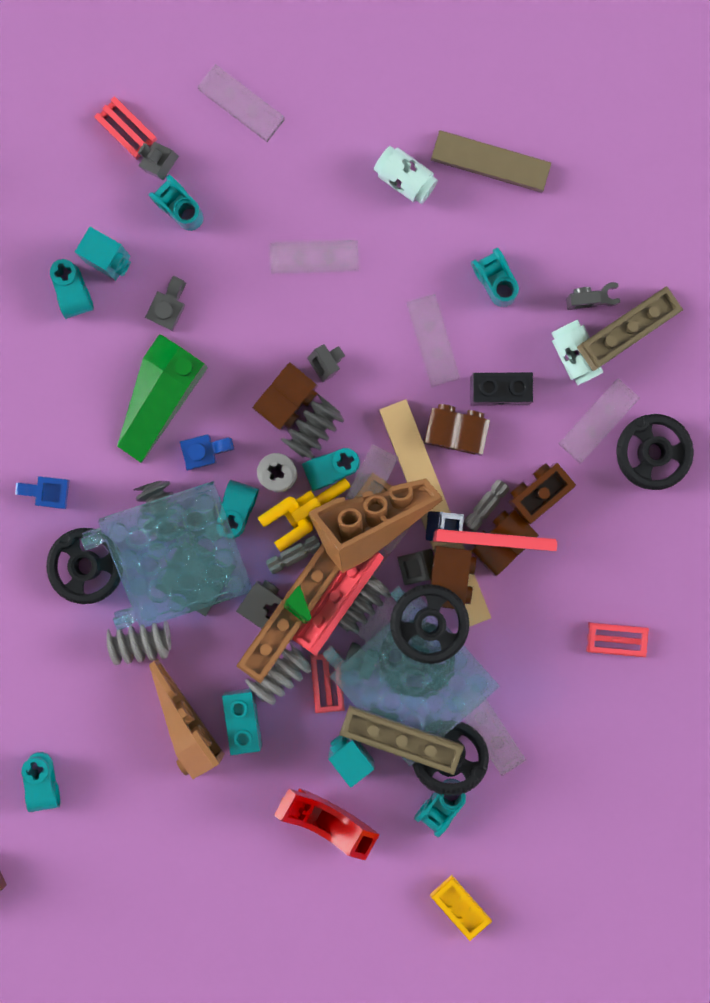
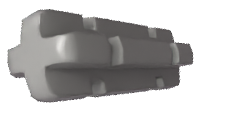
M496 480L491 486L492 490L490 492L487 491L474 507V512L470 513L464 520V524L472 531L478 530L483 523L482 520L490 515L499 504V499L503 498L509 491V486L503 481Z
M312 536L306 539L305 543H299L280 553V556L268 559L266 564L270 572L275 574L283 570L284 566L289 567L308 557L307 554L316 553L321 543L316 536Z

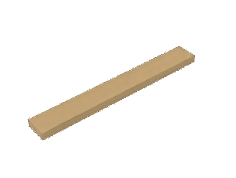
M407 399L379 409L406 482L427 479L442 496L443 500L430 511L451 513ZM428 513L421 518L425 530ZM430 541L433 551L435 546L465 549L463 544ZM469 574L468 586L473 587L471 604H465L469 615V627L491 619L475 574Z

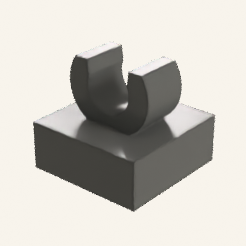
M153 142L151 147L143 143L138 151V154L143 159L138 166L145 172L164 180L179 156L173 150L159 143Z
M325 344L314 349L307 359L321 381L325 382L340 369L337 363L345 357V354L339 346L329 352Z

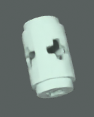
M389 146L382 153L374 167V171L378 173V177L412 202L417 201L420 204L425 202L438 182L433 177L434 173L398 147L394 149ZM410 162H413L415 164V171L410 169ZM397 179L402 182L401 188L397 186Z
M578 319L551 333L554 338L552 343L570 379H574L577 385L603 373L601 367L592 371L581 353L579 352V355L575 354V350H578L577 346L590 338L585 326H581Z

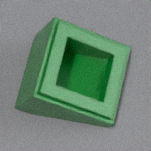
M299 585L285 601L284 608L304 624H307L312 617Z

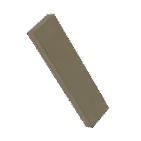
M439 130L431 161L541 193L544 191L551 167V162Z
M666 286L577 346V349L592 371H595L683 311V308Z
M349 705L339 733L340 736L452 775L455 774L464 749L463 744Z

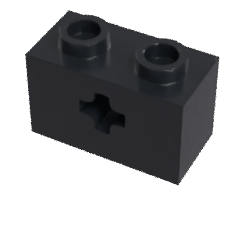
M533 372L473 373L470 376V406L530 405L533 403Z

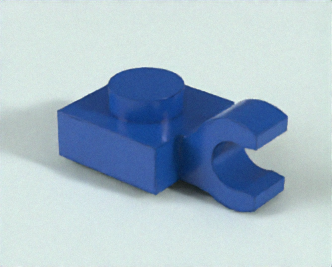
M207 434L180 441L187 470L216 464L215 454L235 450L232 438L230 437L211 442L210 435Z
M38 476L37 485L16 483L15 494L36 497L35 506L66 509L70 480Z

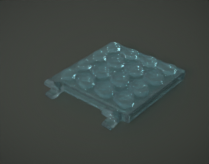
M214 481L100 518L98 521L100 528L82 533L83 538H81L85 550L97 547L103 542L107 543L130 601V608L114 612L115 618H113L117 630L124 629L136 621L139 627L141 625L148 627L152 623L157 624L248 594L252 588Z
M398 585L390 592V595L397 602L405 592ZM421 597L413 600L405 608L401 621L406 623L414 622L417 612L427 608L426 602ZM427 616L422 621V629L426 632H432L438 626V620L434 616ZM390 622L346 661L332 645L322 654L335 668V671L330 674V678L357 708L440 737H444L500 687L464 645L457 654L440 663L426 664L410 659L395 644L391 634ZM446 626V631L452 633L451 630ZM419 634L413 636L408 642L410 646L421 652L433 653L441 651V645L438 640L428 641L421 638ZM403 758L409 766L415 763V761Z

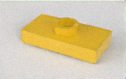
M453 875L448 877L430 894V897L469 941L492 922L491 918Z

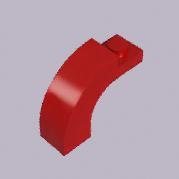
M300 788L298 791L288 789L274 814L283 822L301 826L315 832L330 841L347 856L366 860L380 835L344 809Z

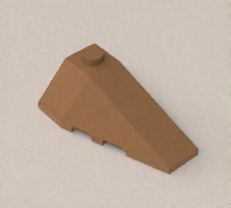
M421 479L391 486L389 491L373 494L372 491L362 493L363 497L345 500V497L336 498L311 510L309 516L327 554L339 570L344 573L370 559L443 500L442 496L427 479Z
M156 659L149 664L174 751L178 758L176 763L184 775L189 774L192 779H195L220 764L225 753L159 659Z

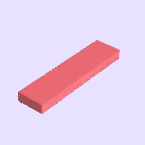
M443 529L434 531L433 542L541 551H557L558 542L556 539Z
M377 552L367 561L344 573L339 571L310 612L312 617L310 621L300 626L292 640L316 656L384 557Z

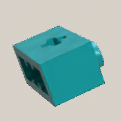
M91 226L75 250V253L86 264L115 281L119 275H125L131 264V261H129L131 256L120 243Z
M250 688L225 692L222 695L230 756L259 752L262 748V739L255 694Z
M340 735L330 743L328 760L350 788L375 769L374 759L362 743Z

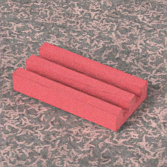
M115 96L111 99V103L108 106L105 105L102 108L103 111L100 114L97 113L94 116L136 160L141 156L138 154V151L143 143L150 147L157 140L156 136ZM116 108L148 138L145 142L114 112ZM108 116L140 146L137 150L105 120Z
M588 622L589 634H587L588 646H586V652L646 657L649 628ZM596 629L641 633V639L595 635ZM595 641L640 645V650L598 647L594 645Z
M340 652L319 653L316 656L310 654L315 713L345 711ZM328 659H334L338 705H333ZM317 660L323 661L327 706H321Z

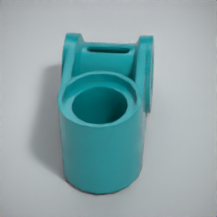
M168 174L166 176L167 181L155 193L150 192L148 196L183 229L188 231L198 229L202 225L204 218L199 205ZM194 209L195 215L189 220L182 219V214L185 210Z
M493 249L492 254L479 261L476 259L471 261L475 275L486 289L492 302L499 307L510 306L516 299L519 286L500 249ZM502 285L508 286L512 291V295L507 298L501 297L497 293V288Z
M66 259L55 261L50 268V277L64 318L68 319L94 310L92 298L79 267ZM65 268L71 271L68 274V280L60 277L64 274L63 269Z
M343 448L311 459L301 465L313 492L357 472L360 466V459L353 450ZM344 454L349 458H354V461L350 463L351 469L349 470L344 466H339V462L342 461V455Z
M234 480L229 481L216 522L217 530L222 535L228 538H237L243 534L256 503L259 492L258 488ZM232 517H235L234 521L238 524L237 529L232 528L230 532H227L228 527L224 525V522L226 520L231 521Z
M36 752L28 758L21 770L25 789V803L29 813L58 808L61 803L53 760L47 753ZM35 762L37 763L38 767H43V770L40 773L38 772V769H32V766L35 764Z
M449 778L444 780L443 782L458 783L460 781ZM434 792L420 807L414 819L417 822L422 821L434 831V835L438 838L446 831L453 818L464 806L466 795L462 793L456 800L449 801L444 797V794L441 795Z

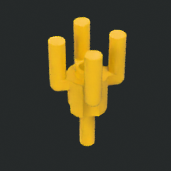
M344 477L316 497L311 490L297 499L287 497L257 518L263 527H267L283 515L286 516L294 529L274 542L278 550L282 552L313 530V522L309 516L311 510L333 500L351 488V486Z

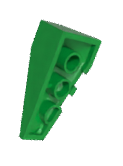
M159 334L142 359L117 447L142 463L208 369L205 363Z

